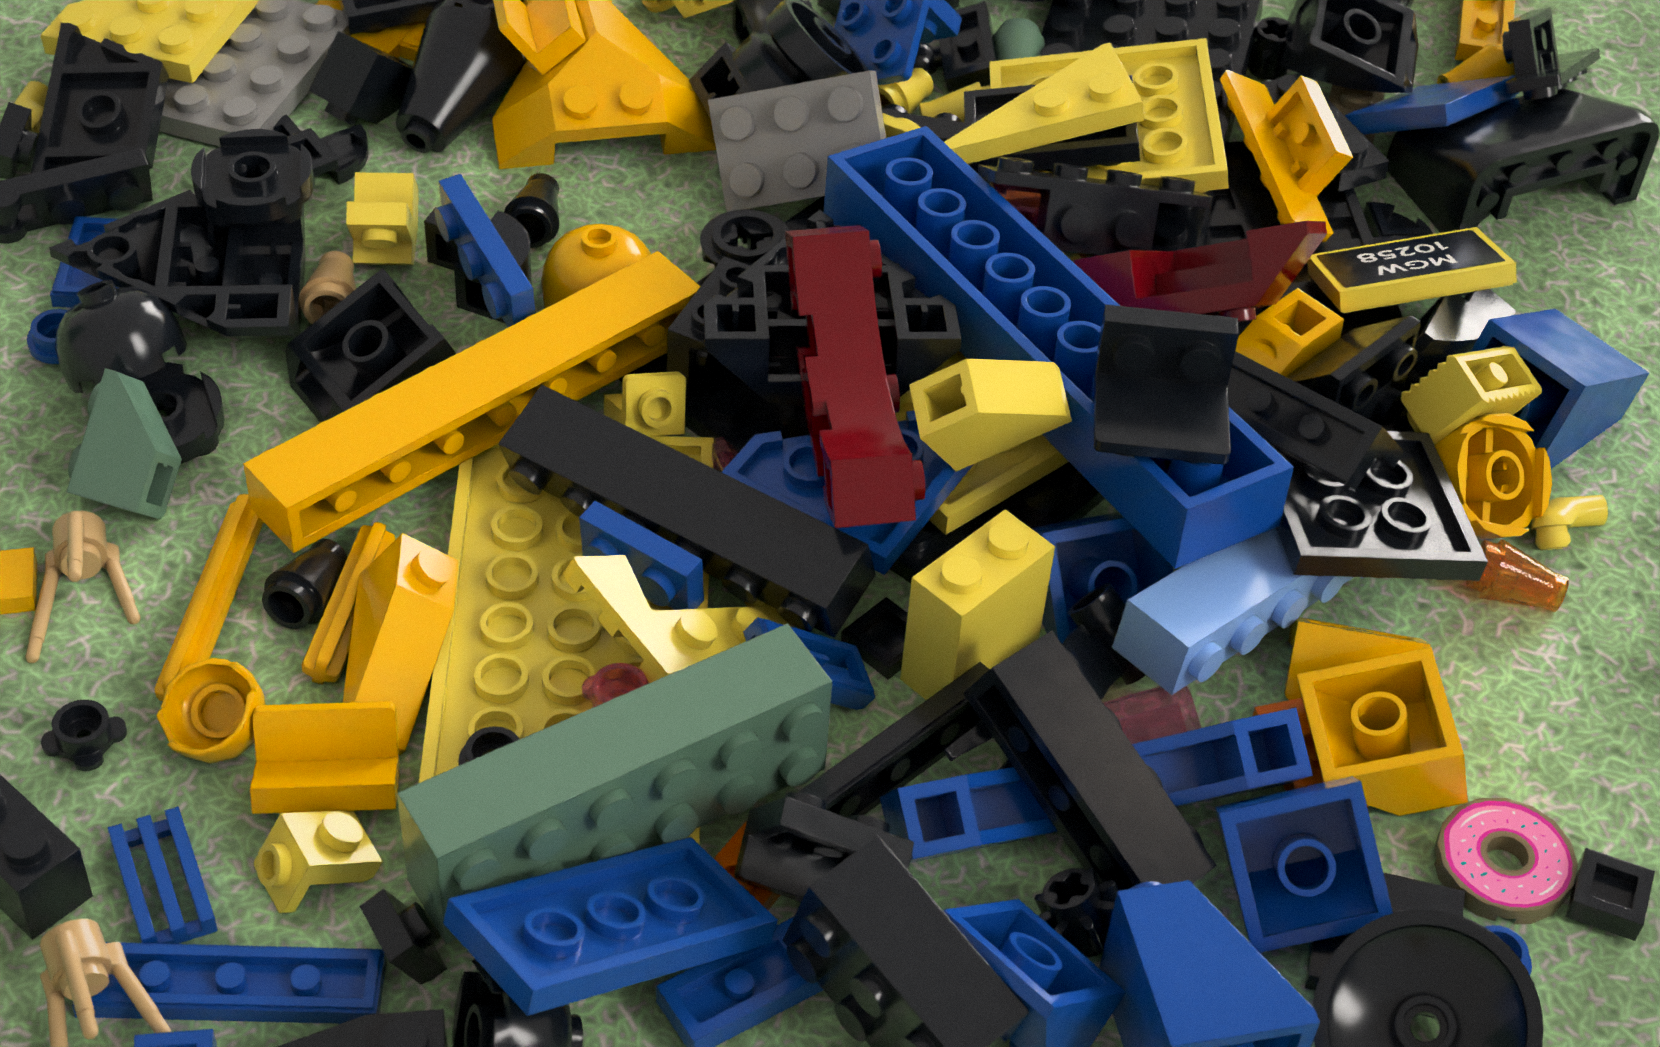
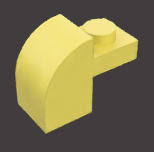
M355 172L354 201H347L346 225L353 239L354 265H414L419 189L414 173Z

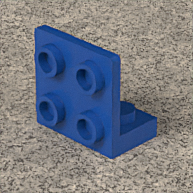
M841 0L834 28L856 51L867 68L871 71H876L878 85H886L909 80L914 68L919 44L958 36L962 17L945 0Z

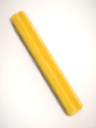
M248 494L238 495L235 502L231 503L154 688L156 697L160 701H163L168 683L186 665L207 660L211 657L264 523L251 509Z

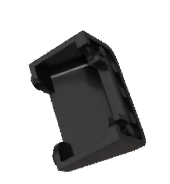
M1563 88L1557 90V95L1541 99L1524 100L1523 96L1512 98L1448 126L1397 131L1386 157L1389 160L1387 172L1438 231L1443 233L1477 227L1490 214L1496 220L1506 218L1513 196L1586 177L1585 180L1597 193H1602L1613 205L1636 200L1657 145L1660 129L1653 119L1641 109Z

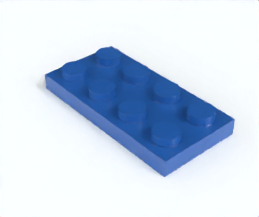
M692 837L448 898L443 924L527 1016L772 943L778 919Z

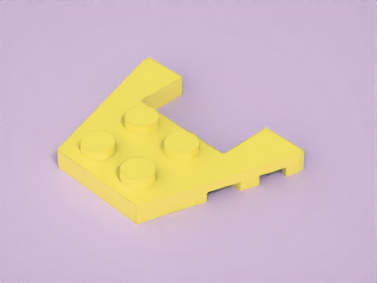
M625 555L573 557L563 573L566 582L575 593L581 592L585 588L602 609L597 619L612 637H625L644 661L638 669L649 683L746 642L743 631L757 617L784 625L788 623L780 616L776 608L758 599L754 604L745 602V607L653 611L650 609Z

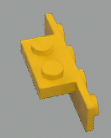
M1226 70L1220 77V82L1228 97L1227 105L1232 110V113L1236 115L1244 133L1243 141L1252 152L1260 169L1261 182L1269 190L1278 210L1277 218L1279 222L1283 225L1301 221H1326L1327 235L1322 240V242H1326L1333 235V230L1317 196L1348 164L1353 156L1318 83L1300 76L1274 105L1264 84Z

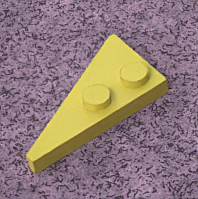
M1106 43L983 117L944 143L967 164L1144 121L1143 101L1111 43Z

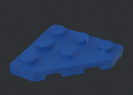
M914 410L906 411V420L898 421V425L903 439L912 453V460H921L924 469L925 499L915 501L916 521L836 528L867 543L874 569L883 575L892 567L973 466L970 465L956 472L923 442L919 436ZM781 431L755 434L722 471V473L835 528L824 501L823 486H825L824 476L818 477L809 435L783 439Z

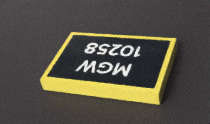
M1477 227L1312 254L1307 261L1309 276L1342 313L1474 292L1517 283L1516 262Z

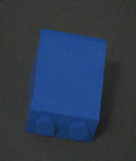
M1556 308L1489 319L1470 351L1503 346L1515 347L1542 387V393L1513 416L1526 421L1534 430L1526 433L1532 439L1535 448L1545 447L1550 459L1551 469L1622 419L1649 375V372Z
M1190 880L1167 884L1153 881L1144 882L1128 890L1117 891L1099 969L1126 991L1112 1013L1123 1047L1312 1046L1320 1024L1315 1009Z

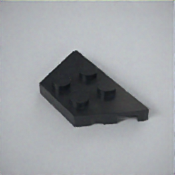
M61 23L31 174L142 148L149 169L153 168L169 78L163 63L142 53H130L124 49L123 45L104 38L100 43L82 35L78 26L71 23Z

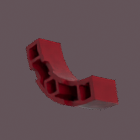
M860 225L785 231L792 309H798L799 316L805 315L809 345L806 347H796L803 401L818 477L824 476L825 479L823 492L829 516L835 528L916 521L915 501L925 499V475L922 461L912 460V453L903 439L895 413H898L900 410L896 374L886 375L873 284V278H881L882 257L879 241L870 240L869 230Z

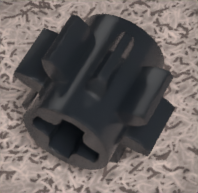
M1268 17L1258 22L1248 65L1250 72L1254 76L1263 80H1275L1287 75L1288 69L1279 65L1283 59L1289 21L1278 17Z
M1070 868L1055 874L1045 884L1043 894H1037L1034 898L1041 912L1038 916L1085 957L1089 958L1103 953L1117 891H1119L1116 882L1109 880L1100 884L1094 868H1089L1088 870Z

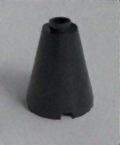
M444 0L436 4L427 17L396 119V126L403 142L417 152L428 153L431 150L438 153L443 151L512 86L527 61V58H523L522 53L500 31L496 13L483 5L473 2L471 7L466 9L454 6L457 0Z

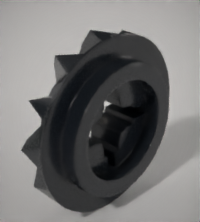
M734 210L720 214L710 220L701 232L700 244L703 261L714 264L716 268L725 256L751 266L785 238V231L791 230L781 219L762 211ZM738 239H741L742 243L747 244L750 249L755 250H746L744 246H738Z

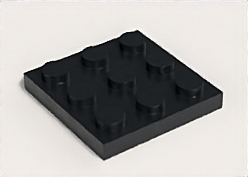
M1387 431L1404 451L1403 455L1394 468L1375 458L1356 490L1274 448L1294 467L1280 526L1276 527L1294 575L1480 581L1488 560L1429 433Z

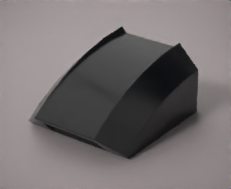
M1393 0L1296 1L1288 18L1289 25L1284 54L1279 66L1336 86L1381 93H1412L1418 54V37L1414 10Z
M383 268L291 340L285 349L290 386L320 423L456 354L433 324L429 325L416 311L395 281Z

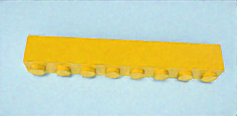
M659 251L627 265L604 279L578 290L565 299L526 317L524 320L487 339L477 342L446 360L426 368L407 380L375 394L368 400L319 423L315 427L243 463L251 509L295 553L498 444L541 385L578 401L667 353V329L701 286Z

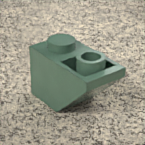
M105 368L101 382L94 387L89 397L88 415L90 418L82 443L75 448L69 461L68 474L70 481L66 492L138 514L162 519L168 506L182 458L144 382Z

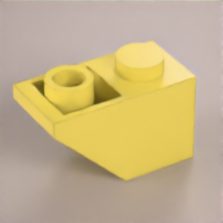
M965 359L909 384L920 439L956 472L1072 422L1060 368L1054 362Z

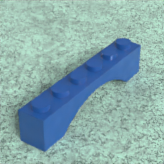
M1297 708L1232 720L1132 744L1145 764L1157 773L1164 791L1176 807L1282 786L1313 776ZM1014 767L965 774L900 787L880 797L884 820L890 825L889 833L914 842L910 863L1058 832Z

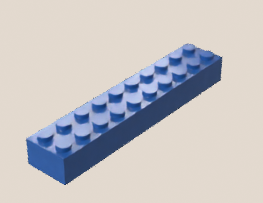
M927 126L827 157L824 213L834 219L833 224L836 227L860 225L869 230L870 240L879 241L881 253L916 277V289L929 298L941 294L955 304L961 334V349L959 351L967 359L1054 362L1060 368L1072 422L1042 435L1175 569L1280 526L1294 467L1230 407L1231 453L1229 462L1224 465L1203 462L1189 463L1183 460L1144 456H1121L1114 453L1098 452L1094 449V366L1105 305H1120Z

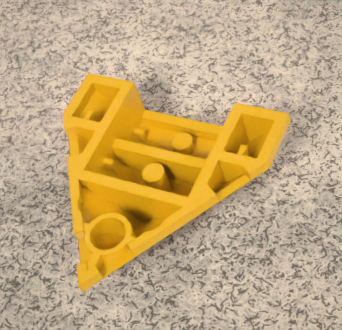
M575 0L585 42L544 75L527 59L492 118L499 169L554 165L555 143L660 134L664 155L716 150L712 122L689 79L609 0Z

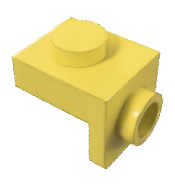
M678 371L627 374L622 380V393L604 394L603 415L648 437L685 434L686 378Z
M354 811L280 813L264 844L259 849L254 860V867L260 882L265 886L279 913H291L296 911L310 885L364 882L375 876L383 861Z

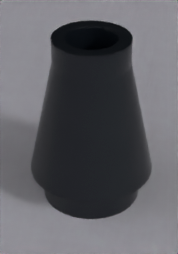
M537 173L529 177L526 185L504 210V213L515 218L525 228L529 236L530 248H538L550 242L559 230V185L552 176L545 173Z
M322 538L316 541L308 550L270 574L265 581L264 593L262 595L263 607L267 614L281 626L290 629H300L308 623L313 624L317 622L323 615L347 559L344 549L335 541Z

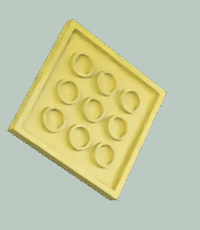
M1206 38L1113 48L1127 74L1132 75L1133 85L1143 101L1144 121L1137 122L1140 161L1126 162L1115 166H1084L1089 168L1087 178L1106 180L1107 170H1120L1141 174V184L1159 186L1161 176H1170L1195 181L1194 191L1199 193L1228 189V168ZM1091 51L989 61L991 89L1039 84ZM1044 170L1037 171V172L1052 173V172L1044 171ZM996 184L997 192L1016 210L1031 211L1039 208L1042 189Z

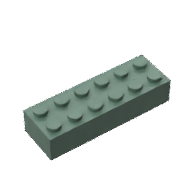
M787 623L397 792L407 880L445 944H448L457 939L443 924L448 898L685 839L696 828L727 814H740L752 807L757 800L787 786L796 787L805 784L818 772L825 769L833 681Z

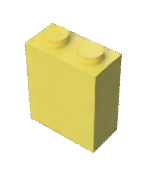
M1005 509L914 575L911 581L900 680L927 700L979 662L991 669L1039 639L1055 546Z

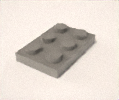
M869 70L708 100L726 212L825 196L827 157L829 155L886 138L876 71Z

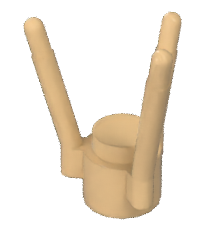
M83 510L68 512L60 516L52 527L53 549L45 554V574L25 655L28 663H35L39 660L59 577L62 573L68 576L70 581L78 582L79 580L95 576L101 568L107 569L127 621L130 624L140 622L141 618L135 604V599L120 564L119 547L116 544L107 542L105 523L101 517L92 512Z
M91 919L70 920L50 929L41 938L40 948L47 969L40 974V979L47 998L50 1047H68L64 996L67 999L73 1000L83 1036L86 1039H94L98 1035L99 1030L91 997L107 987L109 983L108 975L113 974L154 1033L172 1032L160 1014L159 1009L129 967L121 943H105L97 922Z

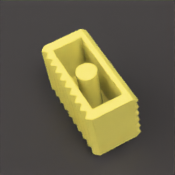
M1503 346L1448 355L1446 362L1438 363L1437 369L1429 370L1428 376L1420 377L1419 383L1412 384L1409 391H1403L1401 401L1408 410V421L1415 432L1429 433L1434 445H1436L1459 426L1472 421L1477 416L1502 413L1514 415L1542 393V387L1515 347Z

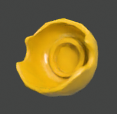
M210 658L186 665L168 683L161 709L157 712L156 717L169 742L167 744L169 748L182 756L213 764L237 758L255 743L253 713L257 706L266 704L262 689L248 669L238 662Z

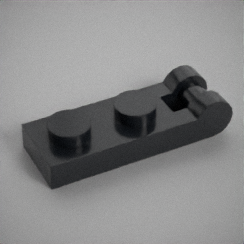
M142 148L0 181V243L10 244L20 241L28 231L56 224H72L75 217H88L112 210L126 211L136 207L138 204L153 201L149 164Z

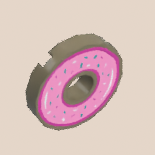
M1478 798L1457 806L1443 821L1434 848L1437 858L1435 868L1439 881L1443 886L1465 891L1464 907L1479 917L1495 921L1497 916L1505 919H1515L1514 924H1532L1554 915L1568 899L1574 886L1578 866L1572 842L1553 819L1531 805L1508 798ZM1492 850L1507 851L1518 858L1522 868L1518 870L1502 869L1491 861L1487 852Z

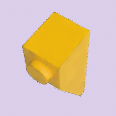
M404 533L359 574L342 702H393L396 705L399 755L404 753L407 748L454 612L459 561Z

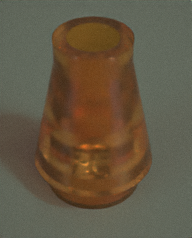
M1504 539L1500 540L1497 544L1488 540H1484L1480 544L1488 563L1480 581L1466 580L1468 588L1480 592V599L1540 607L1552 612H1556L1559 609L1568 589L1569 577L1551 570Z

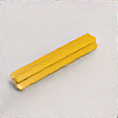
M375 522L373 526L363 525L356 535L301 664L302 672L312 677V682L322 685L324 682L335 683L342 674L349 655L359 574L395 541V535L386 531V525L383 523Z

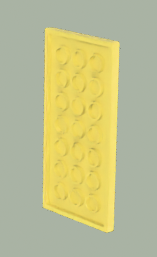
M650 437L713 468L714 438ZM498 444L459 464L448 556L459 560L454 612L432 674L419 783L459 766L458 760L462 748L469 737L480 729L493 726L503 727L511 730L519 739H522L649 684V681L638 669L644 661L625 637H612L597 619L602 609L585 588L583 591L575 593L565 580L563 573L573 557L583 556L579 517L571 513L561 503L559 498L545 491L535 495L516 484L508 474L510 467ZM703 572L704 601L697 609L708 608L709 574ZM646 598L650 609L653 611L674 610L669 606H658ZM700 827L696 828L687 837H692L698 844H700Z

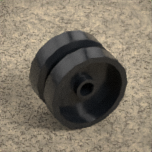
M783 0L765 18L770 35L753 31L732 53L735 66L754 91L869 71L860 56L845 38L816 11L800 0Z

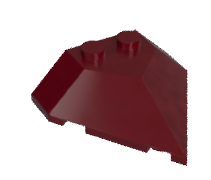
M1301 221L1247 230V239L1175 251L1129 250L1075 259L1074 263L1120 306L1219 315L1238 318V322L1257 319V308L1277 304L1327 235L1326 221Z

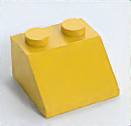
M1432 647L1297 674L1323 782L1353 776L1362 783L1367 805L1398 816L1468 803L1464 752Z

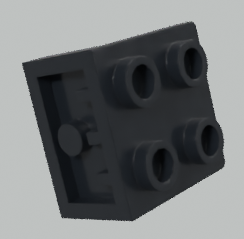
M1105 305L1094 366V449L1098 452L1114 453L1121 456L1154 457L1183 460L1189 463L1227 464L1231 453L1228 382L1239 336L1238 318Z

